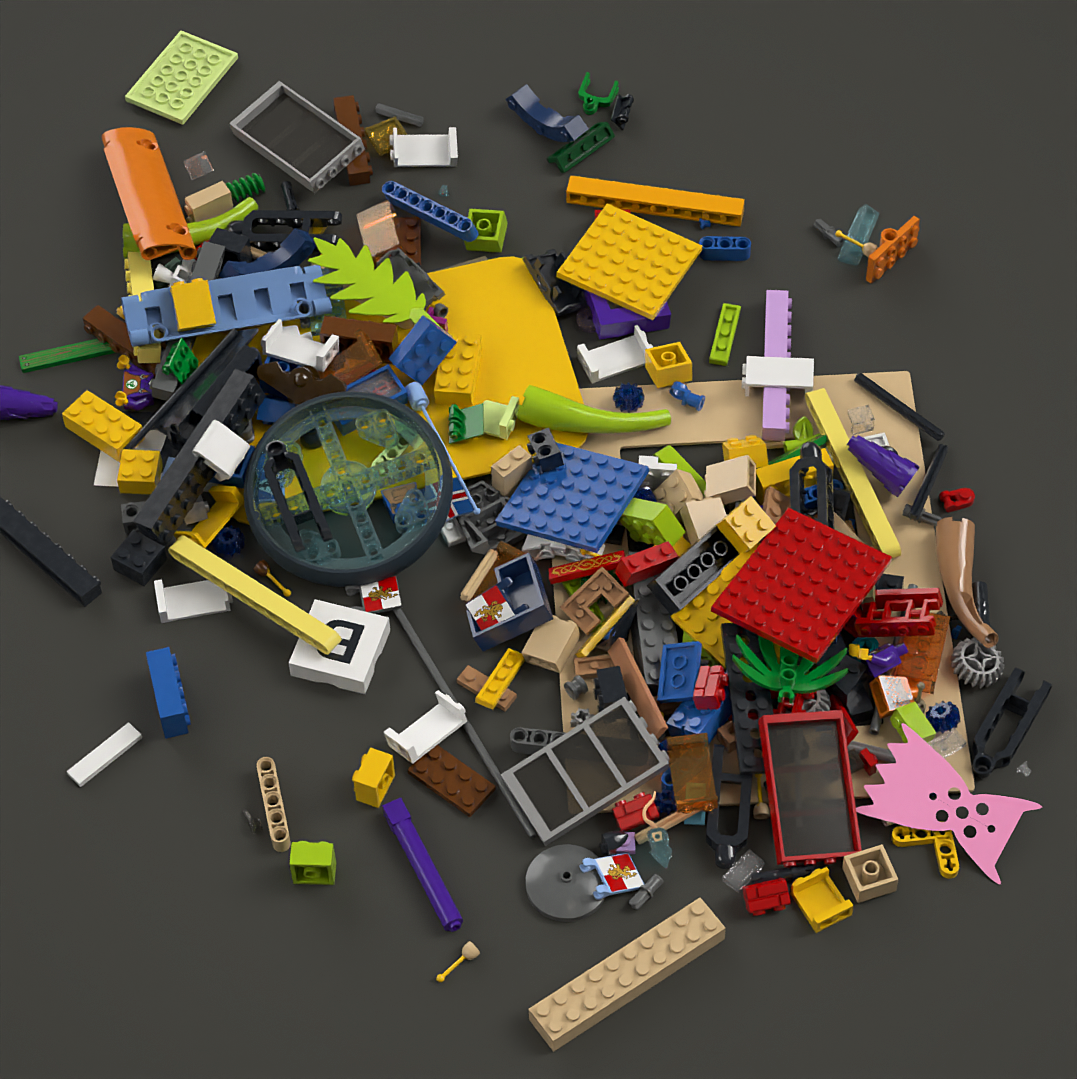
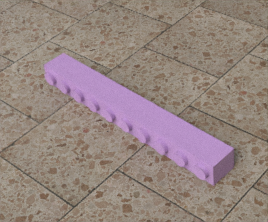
M766 290L764 357L791 358V352H787V350H791V339H787V336H791V325H788V323H791V312H788V309H791L792 298H788V291ZM764 387L762 440L785 441V433L789 434V422H786V419H789L790 408H786V405L790 404V394H786V391H790V388Z

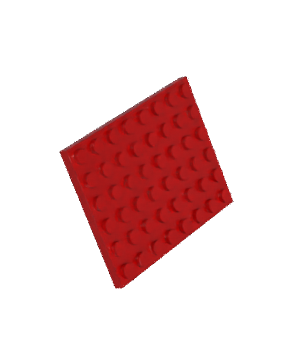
M788 508L775 524L776 527L768 533L711 606V612L817 664L890 565L892 557Z

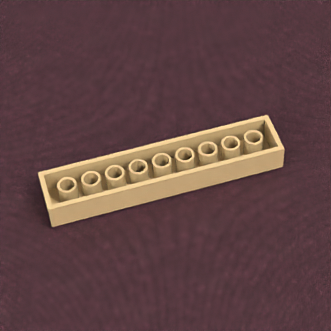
M700 897L529 1008V1020L554 1052L723 941L726 928Z

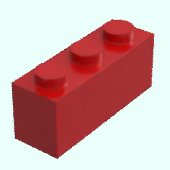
M669 541L621 558L615 573L624 587L660 574L679 556Z

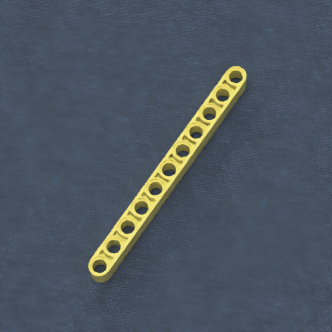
M821 388L805 393L807 406L820 434L826 435L828 439L825 444L846 489L852 491L851 499L874 548L892 558L901 556L900 545L861 463L857 461L858 459L848 450L849 446L846 444L849 438L826 390Z
M180 536L168 549L173 558L322 653L328 655L341 642V636L335 630L186 536Z

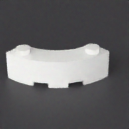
M529 534L522 548V552L525 554L530 553L535 561L554 558L555 555L566 556V560L571 562L593 558V556L587 554L582 555L580 548ZM604 544L596 554H603L605 548Z

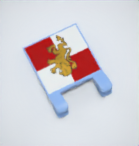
M629 853L597 859L585 858L582 861L583 864L579 866L583 873L596 868L604 884L597 886V891L593 892L596 900L613 894L639 890L641 885H645Z

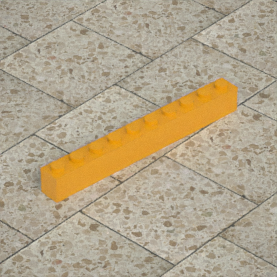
M570 176L566 191V201L571 204L604 208L608 203L619 209H630V212L699 221L702 218V220H710V223L741 227L745 199L580 176Z

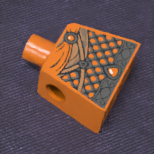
M877 676L869 683L880 719L891 716L898 707L915 702L914 699L918 695V688L910 687L906 677Z

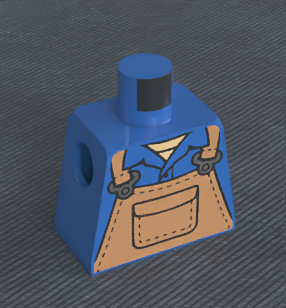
M416 482L381 490L383 503L393 523L402 522L404 529L412 528L414 526L413 519L419 516Z

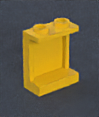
M197 278L191 280V283L179 281L173 283V286L170 287L178 332L215 326L216 320L208 280Z
M827 867L816 869L809 876L796 879L791 885V896L816 933L852 915L853 904L849 899L845 901L829 877V869Z

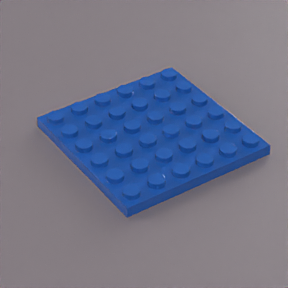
M556 442L564 465L543 473L540 466L536 467L535 463H533V468L527 472L495 520L496 525L598 553L650 472L649 467Z

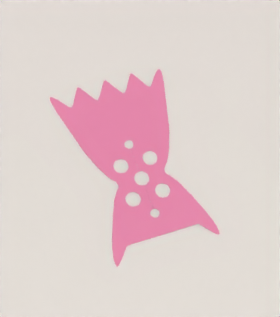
M902 723L901 725L908 743L887 744L896 763L876 764L885 783L864 785L874 804L857 807L856 812L916 829L932 831L952 830L958 842L981 870L994 882L1001 884L995 869V864L1023 812L1040 809L1042 806L1038 803L1019 798L990 794H970L965 782L954 768L915 731ZM955 787L960 790L961 796L959 799L952 800L949 798L948 791L950 788ZM935 793L937 795V799L931 800L929 798V794ZM979 803L988 805L989 811L986 815H979L977 813L976 806ZM960 806L966 807L969 811L968 817L965 819H960L956 815V809ZM945 810L949 816L946 822H939L936 819L937 811ZM968 825L976 829L977 833L973 838H968L964 835V828ZM989 825L995 826V831L993 833H990L987 828Z

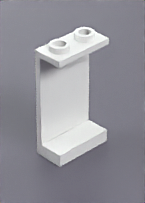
M449 127L448 135H397V128H393V135H390V145H393V150H390V160H394V167H457L456 127Z
M278 319L270 327L266 336L262 337L261 346H263V355L301 366L310 365L318 371L324 372L339 352V336L332 334L325 344L282 332V320Z
M636 325L634 326L633 336L588 351L585 344L578 345L577 357L593 384L644 366L645 349L653 348V346L648 344L645 332L641 331L639 326Z
M747 356V363L743 364L742 375H746V377H742V389H745V396H749V387L805 389V393L813 391L814 359Z
M162 580L154 581L161 623L231 611L229 603H233L232 595L209 580L163 588Z
M436 691L435 694L439 704L400 734L390 727L383 733L388 745L413 764L467 722L465 708L460 703H455L449 695Z

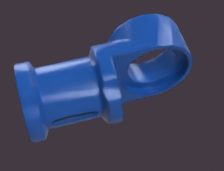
M678 381L674 382L669 390L674 398L682 400V405H689L696 408L697 411H701L706 398L704 395L699 396L691 393V390H688L685 384Z

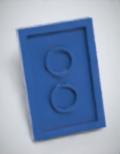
M694 641L663 645L657 701L660 703L693 700L700 668L702 643Z

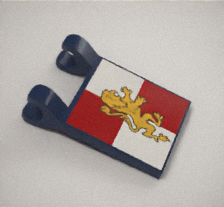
M506 577L465 604L481 631L530 608L528 604H522L514 610L502 591L513 584L511 577Z

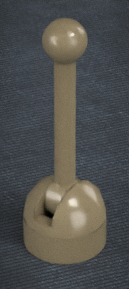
M919 682L917 684L918 695L914 701L924 713L926 704L921 699L925 684Z

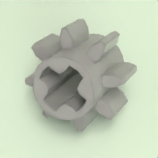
M578 708L576 713H571V727L579 726L593 717L594 714L590 715L589 709Z

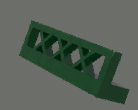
M597 122L577 139L567 143L546 159L548 163L556 162L560 172L565 173L613 139L615 135L608 122Z

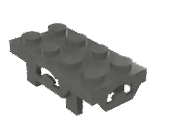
M399 248L389 250L376 262L375 269L386 258L390 259L393 270V284L406 271L409 272L414 285L416 300L421 293L425 295L426 305L424 310L433 301L440 300L445 295L444 291L428 274Z

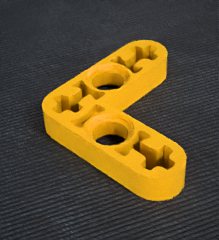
M904 825L893 829L891 840L898 847L934 843L941 875L947 879L957 876L959 862L952 830L943 831L945 832L944 835H941L938 831H932L933 836H930L931 830L916 829ZM922 830L926 832L927 836L919 838L915 833ZM909 832H912V839H910ZM898 834H902V836H904V839H900ZM947 846L951 849V852L944 854L940 851V848ZM947 860H950L949 864L950 867L953 868L952 871H949V869L946 868Z

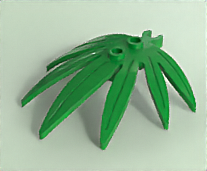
M736 635L738 647L752 667L734 654L732 656L733 662L754 683L770 690L779 691L778 702H782V698L787 697L789 698V704H792L794 693L804 694L820 691L839 681L848 672V668L825 676L843 659L847 653V648L805 675L814 662L803 657L800 665L797 666L799 655L780 646V664H778L773 643L757 635L762 655L769 667L768 669L742 639Z

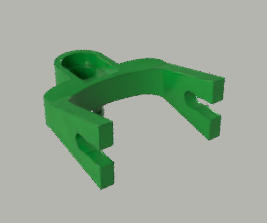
M586 72L578 95L584 101V113L593 115L599 106L609 107L619 92V82L615 80L608 97L592 96L585 92L591 83L589 79L590 73Z

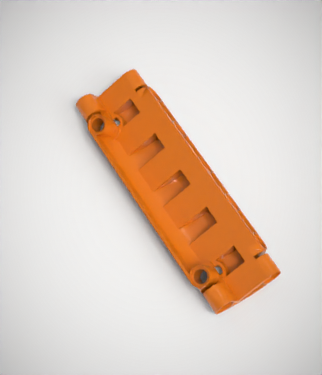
M133 127L106 131L102 135L104 151L134 240L142 258L152 260L179 250L184 260L193 259L197 251L154 133Z

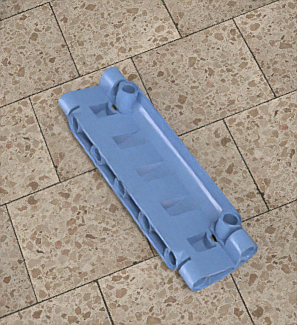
M300 266L210 280L208 285L216 320L215 326L178 332L177 318L170 287L140 293L141 301L138 295L121 297L132 347L154 343L160 344L180 338L230 331L233 328L242 329L276 323L278 319H281L283 322L332 313L330 298L326 295L325 285L313 283L314 279L323 276L321 266L303 267V272ZM299 306H306L308 313L302 314L299 311ZM154 331H162L163 338H156L154 336Z

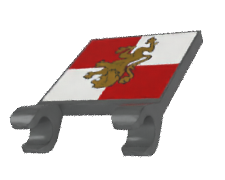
M396 575L366 585L345 586L348 596H353L358 592L361 595L363 607L354 606L351 607L352 609L375 614L403 608Z

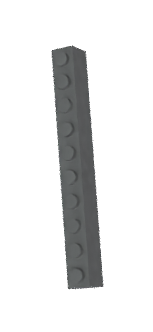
M204 241L202 248H198L196 255L198 259L197 262H193L191 269L193 273L192 276H188L187 283H191V280L197 278L208 281L216 280L225 257V246ZM197 336L183 338L191 351ZM180 339L166 341V349L161 351V363H157L155 368L156 377L151 379L149 387L154 398L167 401L180 386L173 373L165 375L162 372V366L166 362L172 345L179 342Z

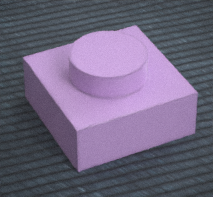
M624 832L629 836L626 842L617 849V855L623 853L635 854V832Z

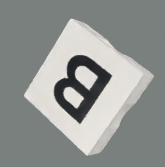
M315 599L309 614L335 630L342 640L327 655L299 638L289 661L291 676L314 682L329 683L338 688L366 694L374 673L375 663L382 653L390 632L389 617Z

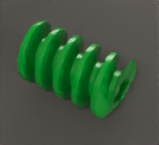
M252 173V178L246 175L245 180L241 177L239 178V183L237 180H233L232 184L230 182L226 183L227 188L231 192L232 202L233 199L239 202V196L245 200L246 194L252 197L253 191L256 195H259V189L265 193V186L260 174Z

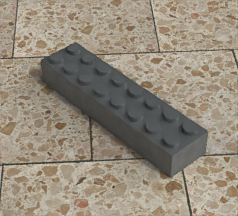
M629 552L627 556H630L638 552ZM658 575L625 587L626 591L630 594L629 596L635 601L639 600L630 628L634 660L653 697L658 696L663 645L678 643L676 625L671 619V614L646 586Z

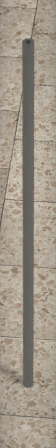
M402 609L393 610L442 693L449 695L455 703H458ZM467 719V722L462 725L528 836L530 839L537 836L536 831L506 786L501 773Z

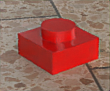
M867 748L861 750L858 762L867 774L871 776L877 771L876 764H878V759Z

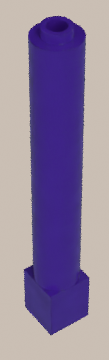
M402 798L382 805L384 817L393 834L396 835L442 926L446 931H457L461 928L463 919L417 833Z

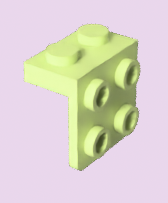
M512 396L508 405L485 400L483 402L484 434L507 440L510 432L515 427L520 405L519 397Z

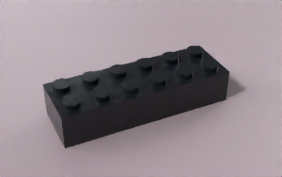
M715 525L646 586L672 615L684 608L720 576L722 570L740 553Z

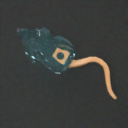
M654 791L652 799L643 808L642 816L643 820L651 826V830L647 832V839L651 848L649 853L664 868H667L672 853L668 843V833L664 828L657 827L653 821L646 817V810L656 797V791Z

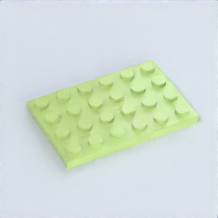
M180 30L125 95V100L183 125L238 59V53Z

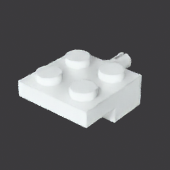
M639 455V464L648 466L650 472L638 490L654 491L677 469V464L658 463V457Z

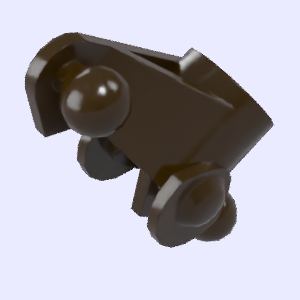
M278 362L262 364L257 369V375L261 380L284 394L288 402L298 405L322 395L345 392L347 390V384L332 374L320 379L317 369L310 365H304L288 372L283 371Z

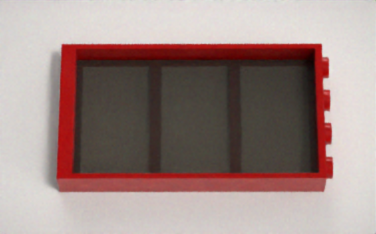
M842 710L763 715L758 722L777 865H784L785 868H789L790 866H797V863H804V866L816 865V862L822 861L826 865L834 864L836 860H843L844 856L862 851Z

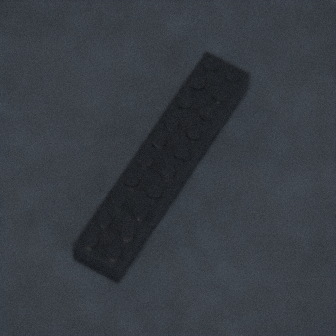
M238 369L234 370L133 522L144 536L164 547L172 540L174 533L183 523L184 518L193 508L194 503L203 493L204 488L215 473V470L204 463L205 459L202 456L196 457L192 453L193 449L213 420L219 421L236 435H241L249 420L253 418L259 405L264 401L266 395L253 375Z

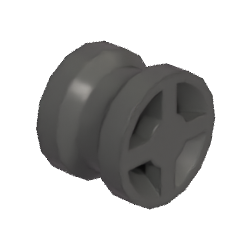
M576 675L571 682L567 681L564 683L567 694L573 700L579 698L581 693L585 694L588 692L586 682L579 675Z

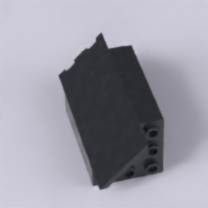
M258 328L238 331L239 334L155 425L154 429L169 437L173 448L181 451L235 369L253 374L259 382L257 369L262 365L261 355L255 347L247 346L258 333Z

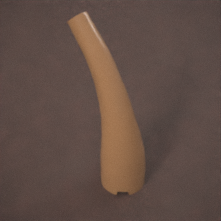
M952 517L941 519L937 522L936 554L947 596L957 617L969 633L983 646L991 648L997 644L998 634L981 620L972 593L975 524L965 518H962V522L952 521Z

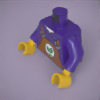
M121 355L118 358L117 367L119 369L126 368V370H124L123 391H118L114 396L117 399L115 401L116 405H124V409H134L136 411L153 405L155 398L152 397V390L149 387L151 379H154V375L132 363L129 364V358L126 355Z
M904 642L896 646L886 643L872 651L860 648L858 644H849V654L857 657L863 664L867 665L868 675L874 678L901 664L900 656L908 653Z

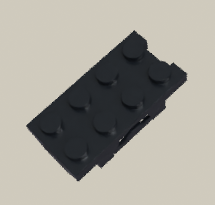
M555 249L547 250L543 255H525L522 260L543 296L553 307L556 317L586 309L588 305L581 295L583 289L556 277L557 271L567 259L564 252H561L558 256Z

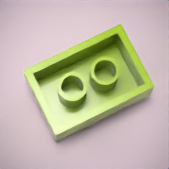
M632 498L620 517L621 524L630 532V537L636 542L640 541L659 545L669 541L673 547L685 533V530L667 504Z

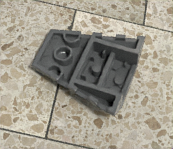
M482 480L467 488L477 508H480L481 511L478 515L470 513L458 516L457 518L472 552L484 555L490 549L500 552L524 539L525 533L496 525L495 520L510 499L508 496H502L498 490Z

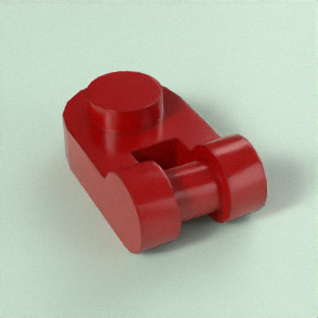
M960 488L953 491H942L939 494V498L944 502L946 512H953L972 506L975 494L969 488Z

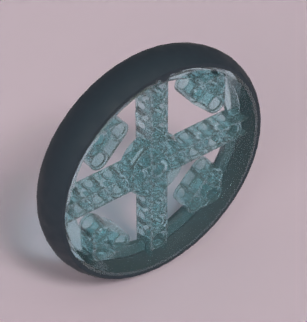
M345 391L322 395L294 407L281 416L258 442L247 466L244 481V505L247 520L254 536L265 552L290 573L310 582L335 587L360 586L378 582L402 572L415 563L431 547L440 534L447 520L453 495V476L449 457L443 443L429 423L418 413L394 399L359 391ZM357 419L355 425L359 437L386 448H393L398 444V433L409 442L415 451L367 468L359 462L347 461L332 422ZM381 419H386L385 422H379ZM322 423H326L325 426H319ZM363 426H369L366 429H361ZM315 428L330 468L324 473L320 486L313 488L322 510L329 508L336 514L350 516L365 556L340 558L341 550L337 540L333 539L323 543L320 533L310 529H303L299 532L306 550L296 553L290 537L281 527L285 525L281 514L273 517L275 513L280 512L277 504H272L271 490L263 470L266 461L269 459L266 452L268 443L275 440L282 441L287 452H297L303 461L301 447L295 441ZM387 435H393L391 438H385ZM328 439H333L331 442H325ZM334 455H339L337 458H332ZM418 460H424L422 463H416ZM399 467H406L403 470H398ZM288 468L277 473L276 478L281 488H286L291 484L295 472ZM342 470L346 471L343 474H338ZM383 473H388L387 476H380ZM425 473V495L423 496L422 492L416 488L408 490L395 515L396 530L402 536L390 546L382 549L367 512V508L375 498L376 490ZM282 474L286 475L283 478H278ZM364 480H370L368 483H362ZM303 492L286 498L289 510L294 506L298 507L296 510H290L292 515L309 510ZM334 493L333 496L327 497V494ZM414 498L419 499L417 502H411ZM354 502H358V503H359V504L356 505V506H351V504L354 503ZM421 514L426 515L424 518H418ZM361 518L365 519L363 522H357ZM402 521H407V522H408V523L405 524V525H400V523H401ZM365 535H372L368 539L363 538ZM308 538L311 539V540H310L309 542H307V543H304V542H303L305 539H308ZM330 548H335V551L327 552ZM372 551H378L376 555L370 554ZM317 555L315 559H310V556Z

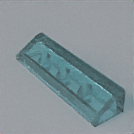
M867 204L859 208L847 236L863 245L868 243L880 213ZM845 240L837 260L857 266L863 254L862 248Z

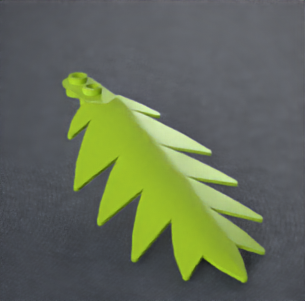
M314 237L315 245L322 255L309 258L308 261L337 271L313 280V283L353 284L330 297L331 300H363L371 298L349 310L350 314L393 315L384 319L383 323H401L410 319L414 324L424 315L439 326L424 310L426 305L425 295L421 293L416 300L414 285L409 272L406 271L393 284V270L389 258H386L374 270V263L367 245L363 246L355 258L349 246L341 238H339L335 246Z

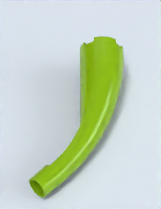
M248 197L233 209L217 217L187 223L194 245L197 246L209 240L216 228L225 230L231 221L244 220V217L250 212L258 210L256 201ZM129 223L123 224L124 259H127L128 252H140Z
M532 385L527 387L523 395L525 399L523 404L519 405L517 418L534 426L551 430L582 433H630L651 430L671 424V415L667 409L642 413L605 411L575 402Z

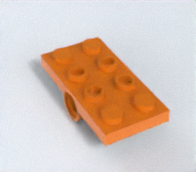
M913 216L898 231L887 228L881 232L880 247L868 257L866 274L868 282L872 284L876 279H880L888 268L891 269L899 258H903L910 248L916 246L920 229L919 218Z

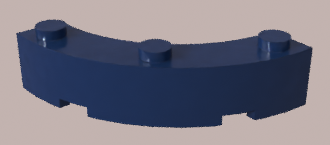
M527 84L505 99L508 102V107L515 111L530 127L535 129L539 135L554 141H574L589 129L580 115L562 117L560 113L550 107L547 109L538 102L540 99Z
M294 228L290 235L280 244L282 247L274 253L269 252L251 263L246 261H227L219 276L221 278H228L299 266L312 254L316 247L315 242L308 232Z

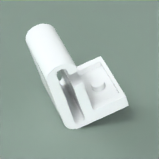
M213 420L192 453L196 457L202 456L205 459L204 463L217 472L214 477L219 481L231 478L237 466L244 459L250 445L225 425Z

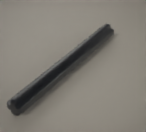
M859 373L856 375L854 381L935 440L940 441L943 439L944 431L864 374Z
M938 445L909 512L910 520L917 521L921 515L948 452L947 445Z

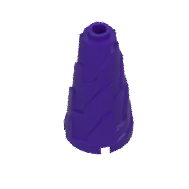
M0 385V420L53 416V413H57L58 402H54V398Z
M859 435L857 437L852 436L846 444L849 446L848 450L858 459L857 461L871 471L872 475L884 484L883 487L897 498L920 468L911 460L902 458L894 452L888 451L875 442H870Z

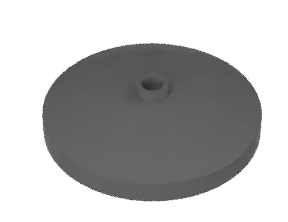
M570 844L553 846L541 852L531 862L526 873V892L532 906L543 916L560 922L579 921L595 913L601 907L606 897L596 900L593 892L597 891V886L604 884L596 868L583 873L579 866L583 864L582 861L585 858L597 859L599 857L584 847Z

